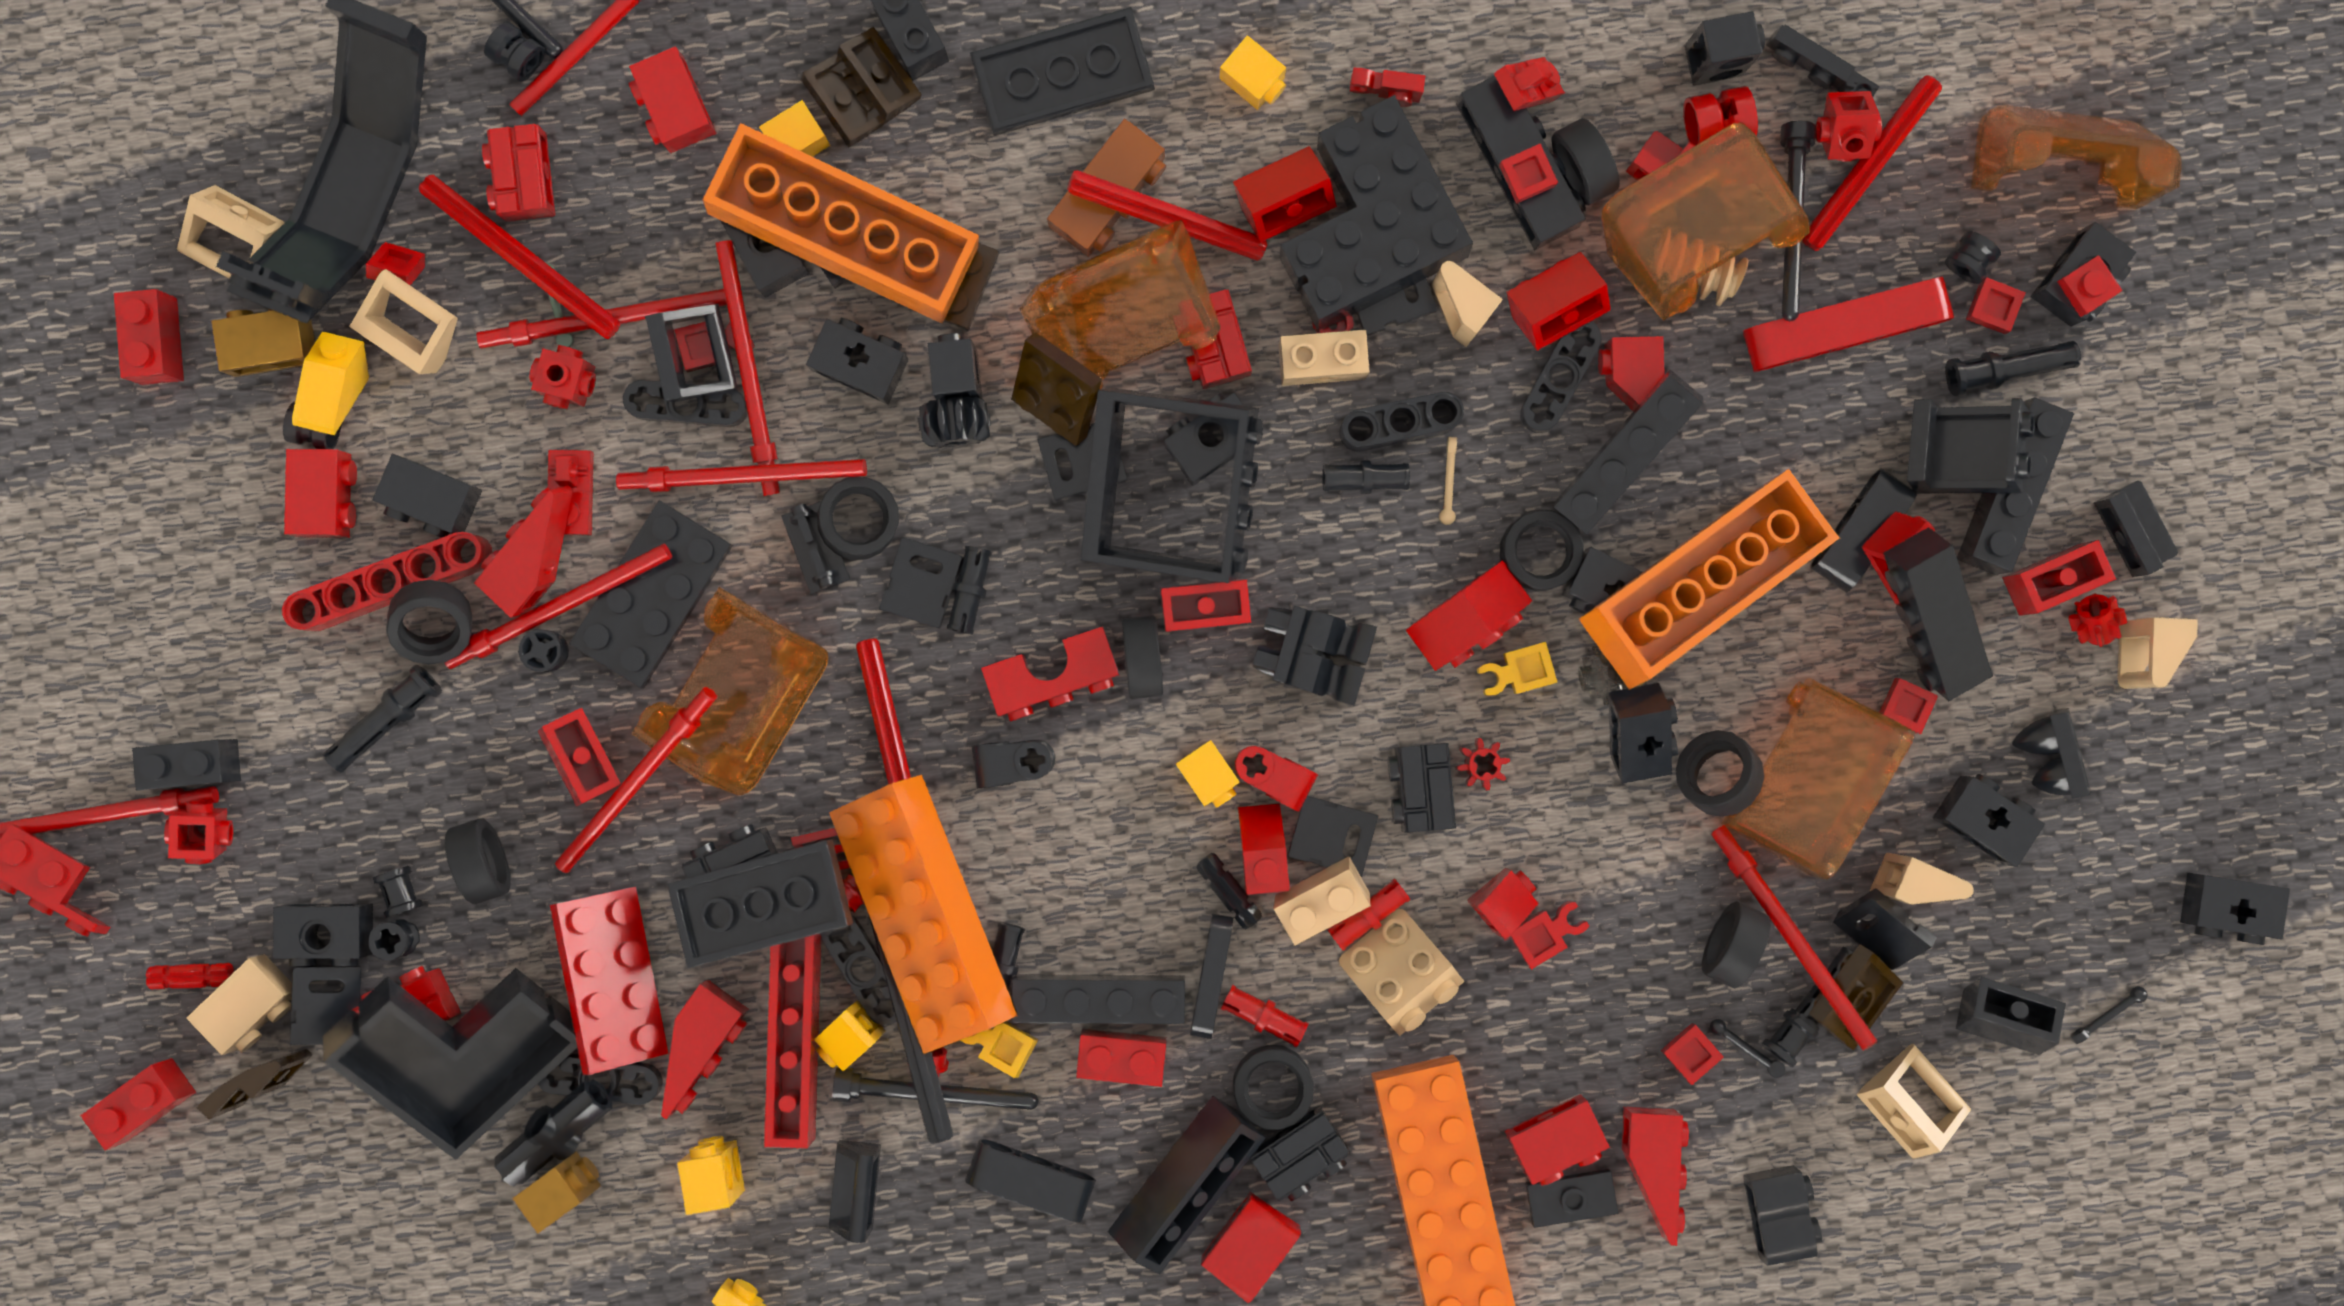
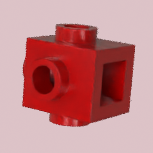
M1871 91L1828 92L1823 117H1818L1816 121L1817 143H1822L1828 160L1851 161L1854 159L1871 158L1874 141L1880 140L1882 132L1880 113Z
M558 345L556 352L542 348L540 358L536 357L534 359L529 374L530 382H533L531 390L544 396L542 403L568 410L569 403L585 407L587 397L589 398L595 388L596 374L594 371L596 367L582 359V351ZM562 367L564 375L561 380L557 381Z
M188 801L186 802V807H181L169 815L164 828V840L168 844V858L185 859V863L207 864L226 851V846H231L234 834L233 821L227 820V808H213L214 802ZM198 825H205V835L199 832Z

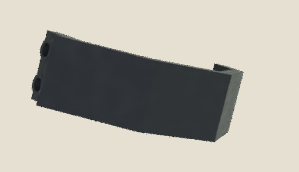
M327 0L325 5L339 21L332 116L291 216L249 259L242 260L228 252L222 251L216 265L217 268L231 274L227 292L306 324L371 258L414 155L418 141L427 35L414 23L357 0Z

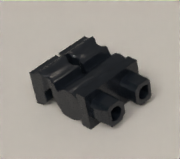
M1297 606L1293 607V611L1285 608L1269 607L1263 630L1284 635L1285 639L1281 651L1258 645L1252 667L1267 675L1274 676L1273 681L1321 697L1324 695L1331 696L1337 702L1354 707L1365 668L1350 664L1339 666L1325 657L1326 654L1330 656L1339 655L1347 661L1366 666L1377 626L1363 623L1351 626L1347 625L1345 620L1339 617L1306 610Z

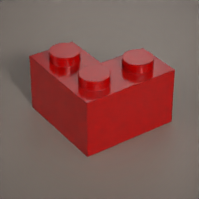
M1502 560L1452 597L1425 614L1408 627L1406 632L1435 671L1449 662L1456 668L1475 654L1472 650L1473 646L1479 644L1482 650L1501 638L1504 632L1522 621L1524 618L1520 611L1533 601Z

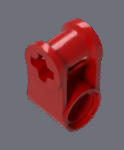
M1248 746L1242 749L1235 760V771L1243 781L1297 812H1300L1319 775L1286 757L1282 758L1258 746ZM1256 753L1262 755L1261 763L1266 766L1265 771L1262 774L1255 772L1252 777L1247 776L1248 767L1242 764L1243 759L1246 756L1253 758Z

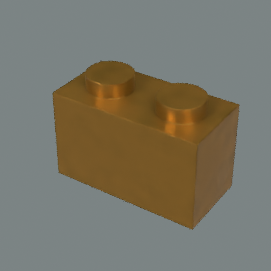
M269 308L267 312L253 314L252 310L229 311L226 313L227 318L211 321L219 371L234 377L303 366L304 359L315 344L312 320L306 324Z
M575 1152L512 1199L536 1233L539 1234L601 1187L597 1181L599 1173L590 1159L587 1157L581 1158Z

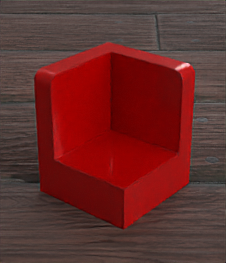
M1654 131L1625 172L1660 195L1671 183L1696 148V145L1689 141L1684 148H1681L1659 131Z

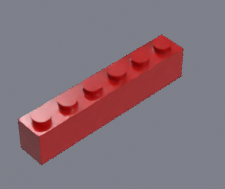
M821 933L770 947L764 1147L808 1148L816 1139L818 1053L816 1049L818 1044L814 1039L819 1035Z

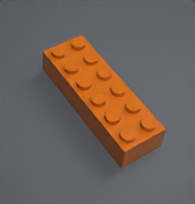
M740 123L703 198L708 215L941 324L978 250L979 235Z
M1787 469L1766 482L1579 618V621L1630 690L1653 678L1837 541L1839 537L1792 472Z
M919 775L891 783L829 812L923 1053H928L983 1032L1018 1016L923 776Z
M1453 1054L1371 1073L1424 1306H1515L1459 1060Z

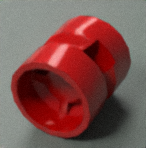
M1741 86L1722 90L1718 98L1711 93L1687 97L1684 101V125L1688 142L1690 141L1696 145L1693 152L1697 153L1719 148L1723 140L1729 145H1736L1756 139L1758 115L1755 100L1749 87Z

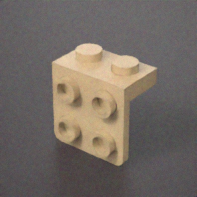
M1396 909L1380 922L1382 924L1380 928L1376 931L1373 928L1343 953L1339 958V964L1387 1023L1401 1036L1405 1031H1412L1420 1026L1425 1020L1426 1014L1437 1004H1443L1452 999L1464 980L1407 912L1403 909Z

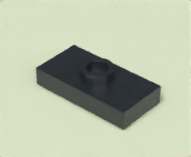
M1609 1169L1563 1176L1559 1180L1543 1186L1539 1182L1534 1185L1530 1182L1525 1183L1534 1228L1619 1214L1612 1172Z

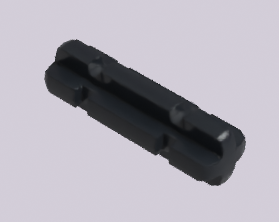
M1215 853L1208 854L1196 865L1198 872L1205 880L1209 879L1211 881L1209 886L1229 912L1234 911L1236 913L1234 918L1245 930L1252 927L1261 919L1262 913L1254 902L1249 903L1247 901L1249 896L1229 870L1226 872L1223 870L1224 864Z

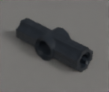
M594 1079L590 1082L584 1081L553 1108L545 1105L537 1109L528 1120L524 1133L495 1156L494 1167L500 1173L502 1180L514 1187L518 1183H525L554 1157L558 1160L568 1158L580 1144L583 1133L612 1109V1098L606 1092L605 1087Z

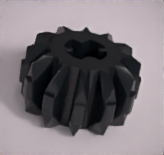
M955 396L941 398L939 400H930L919 407V431H921L922 441L930 447L954 448L957 446H968L970 444H979L990 437V413H988L987 403L979 397Z

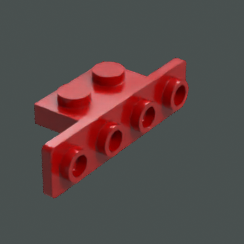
M10 824L0 839V889L13 895L18 890L31 897L27 903L28 905L50 916L56 911L68 918L64 924L65 926L83 936L88 937L91 932L107 934L111 928L110 926L68 903L91 867L21 827Z

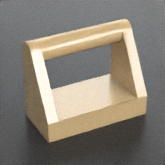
M214 185L190 195L177 250L230 279V273L216 267L220 255L197 243L207 222L253 245L251 256L285 222Z
M1446 261L1442 264L1431 283L1432 290L1452 337L1465 347L1468 346L1503 300L1452 261Z
M384 269L378 275L349 327L416 373L430 374L437 373L446 360L457 317L387 269ZM390 292L438 324L427 345L384 317Z
M2145 618L2127 620V624L2119 626L2122 637L2119 639L2118 684L2124 689L2161 688L2167 686L2197 638L2198 619ZM2149 664V671H2145Z
M1892 853L1885 854L1870 889L1872 891L1877 888L1889 899L1907 904L1967 899L1974 892L1972 884L1913 857Z
M1910 1044L1857 1093L1861 1101L1913 1159L1941 1152L1971 1111L1967 1103L1914 1044ZM1909 1066L1917 1072L1950 1110L1936 1125L1898 1083Z

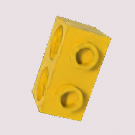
M723 1136L701 1139L698 1141V1146L689 1148V1153L677 1163L686 1215L730 1208L745 1191L737 1140L724 1142Z

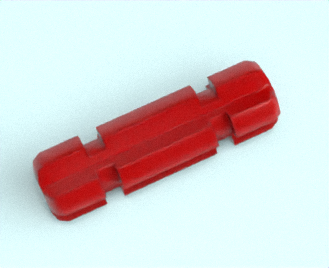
M231 963L211 965L182 964L175 966L155 965L149 967L146 971V985L151 990L205 988L207 986L219 987L234 973V966Z

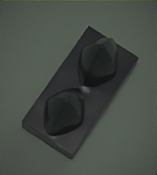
M2069 708L2051 712L2049 717L2031 723L2012 741L2014 747L2029 753L2041 755L2060 753L2061 755L2060 758L2054 759L2040 768L2032 780V785L2046 793L2071 795L2072 799L2090 795L2091 789Z

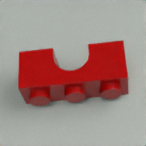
M1103 626L1062 640L1067 653V665L1064 672L1053 680L1043 681L1033 676L1028 668L1025 656L1022 654L982 667L981 670L997 717L1008 715L1009 721L1012 722L1034 714L1033 705L1048 701L1050 708L1073 701L1072 692L1088 687L1090 694H1094L1114 687L1112 678L1118 677L1120 674Z

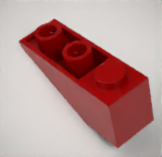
M569 485L555 489L546 488L541 491L532 501L531 507L533 511L528 517L519 520L508 530L505 536L508 541L503 548L491 553L481 564V568L484 571L474 584L510 618L531 611L556 580L573 489Z
M710 980L702 982L697 987L674 1021L661 1116L666 1120L676 1111L683 1114L698 1095L692 1088L701 1076L708 1079L723 1060L717 1053L726 1041L734 1044L748 1025L742 1018L749 1008Z
M1623 1106L1622 1151L1662 1237L1671 1246H1677L1678 1233H1683L1685 1227V1213L1683 1207H1679L1680 1190H1685L1687 1184V1170L1685 1164H1681L1682 1147H1687L1688 1123L1683 1121V1115L1675 1109Z

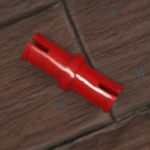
M1394 878L1388 885L1370 897L1371 906L1333 925L1331 928L1329 927L1327 931L1342 951H1344L1346 947L1371 928H1374L1375 931L1382 926L1380 922L1411 899Z
M1232 985L1221 1007V1010H1226L1255 1025V1031L1262 1033L1265 1030L1296 1048L1309 1023L1303 1022L1275 1008V1002L1269 999L1267 1002H1264L1236 988L1234 985Z

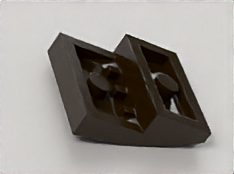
M874 27L839 45L837 54L802 72L801 81L848 148L863 140L912 106L922 95Z
M304 1049L246 1070L217 1088L196 1108L209 1120L239 1108L250 1098H256L285 1086L313 1054L308 1049Z

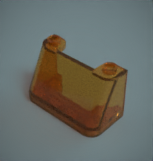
M1998 105L1986 112L1978 125L1971 189L1993 191L1997 188L1998 182L2004 174L2008 172L2016 173L2020 169H2034L2042 165L2049 157L2100 163L2098 184L2109 185L2115 190L2118 196L2116 207L2137 210L2180 186L2182 160L2178 150L2157 134L2134 121L2011 105Z
M1735 123L1726 127L1621 190L1610 198L1602 210V223L1608 256L1663 321L1676 313L1685 312L1695 303L1699 288L1698 279L1765 238L1768 237V240L1774 247L1784 248L1798 244L1810 233L1807 214L1757 136L1743 123Z
M1182 221L1167 224L1045 279L1032 289L1019 308L1032 334L1037 332L1102 378V381L1110 371L1177 342H1181L1182 346L1192 345L1195 350L1203 348L1217 339L1216 335L1221 328L1190 236Z
M718 587L714 596L706 604L704 611L705 626L715 633L714 637L674 704L657 702L647 707L641 713L639 721L631 734L652 748L669 729L670 719L680 708H686L703 687L712 689L717 694V699L700 718L701 725L690 738H683L667 759L700 782L736 795H744L751 791L761 779L824 673L829 657L828 652L822 646L731 592Z
M1808 678L1804 683L1800 681L1796 683L1787 697L1786 703L1791 705L1789 714L1792 718L1763 766L1764 781L1761 792L1749 807L1738 814L1725 816L1721 824L1808 876L1827 880L1836 873L1908 752L1915 732L1898 721L1812 678Z

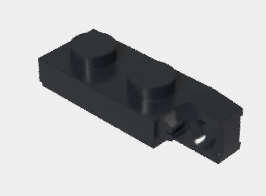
M1786 24L1780 26L1771 35L1766 44L1767 47L1774 50L1772 56L1777 61L1789 67H1794L1795 64L1809 71L1808 78L1822 88L1830 89L1831 86H1834L1838 92L1871 91L1873 97L1879 88V85L1854 71L1856 67Z

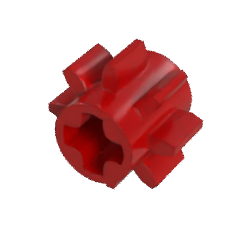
M2093 593L2083 598L2080 602L2076 601L2074 603L2077 614L2068 616L2071 630L2077 632L2081 644L2088 641L2093 645L2102 647L2111 643L2115 638L2120 639L2122 637L2119 626L2127 624L2128 621L2125 609L2118 607L2115 596L2107 598L2104 595Z
M1475 738L1476 749L1472 751L1462 747L1459 749L1466 758L1464 764L1455 766V769L1468 773L1469 777L1466 779V786H1472L1478 779L1481 780L1482 788L1485 791H1489L1491 779L1506 780V777L1500 770L1502 764L1510 762V758H1500L1496 753L1500 748L1499 742H1494L1487 749L1484 748V742L1481 738ZM1488 754L1490 758L1487 763L1492 767L1489 773L1481 771L1477 774L1475 771L1478 765L1473 761L1476 756L1485 757Z

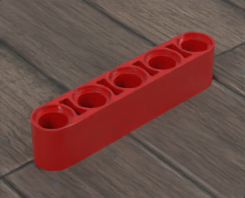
M1937 277L1799 314L1798 318L1794 321H1786L1782 318L1756 325L1744 330L1743 335L1753 371L1759 372L1937 325L1955 317L1944 277Z
M463 531L450 534L291 594L283 603V619L286 624L294 629L314 632L325 630L389 606L391 599L399 589L412 582L435 580L451 583L482 571L481 564L493 553L492 546L488 540L479 535ZM472 541L476 548V554L472 561L465 563L461 558V550L466 543ZM432 556L435 560L436 568L430 577L425 578L421 570L422 563L426 558ZM391 571L395 576L396 582L394 588L386 593L382 588V579L386 573ZM351 586L355 591V601L347 608L343 603L342 595L345 589ZM311 601L315 606V615L311 621L306 622L302 612L306 603Z

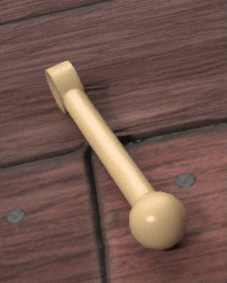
M1457 437L1447 438L1444 509L1439 514V520L1445 525L1452 524L1456 518L1452 510Z

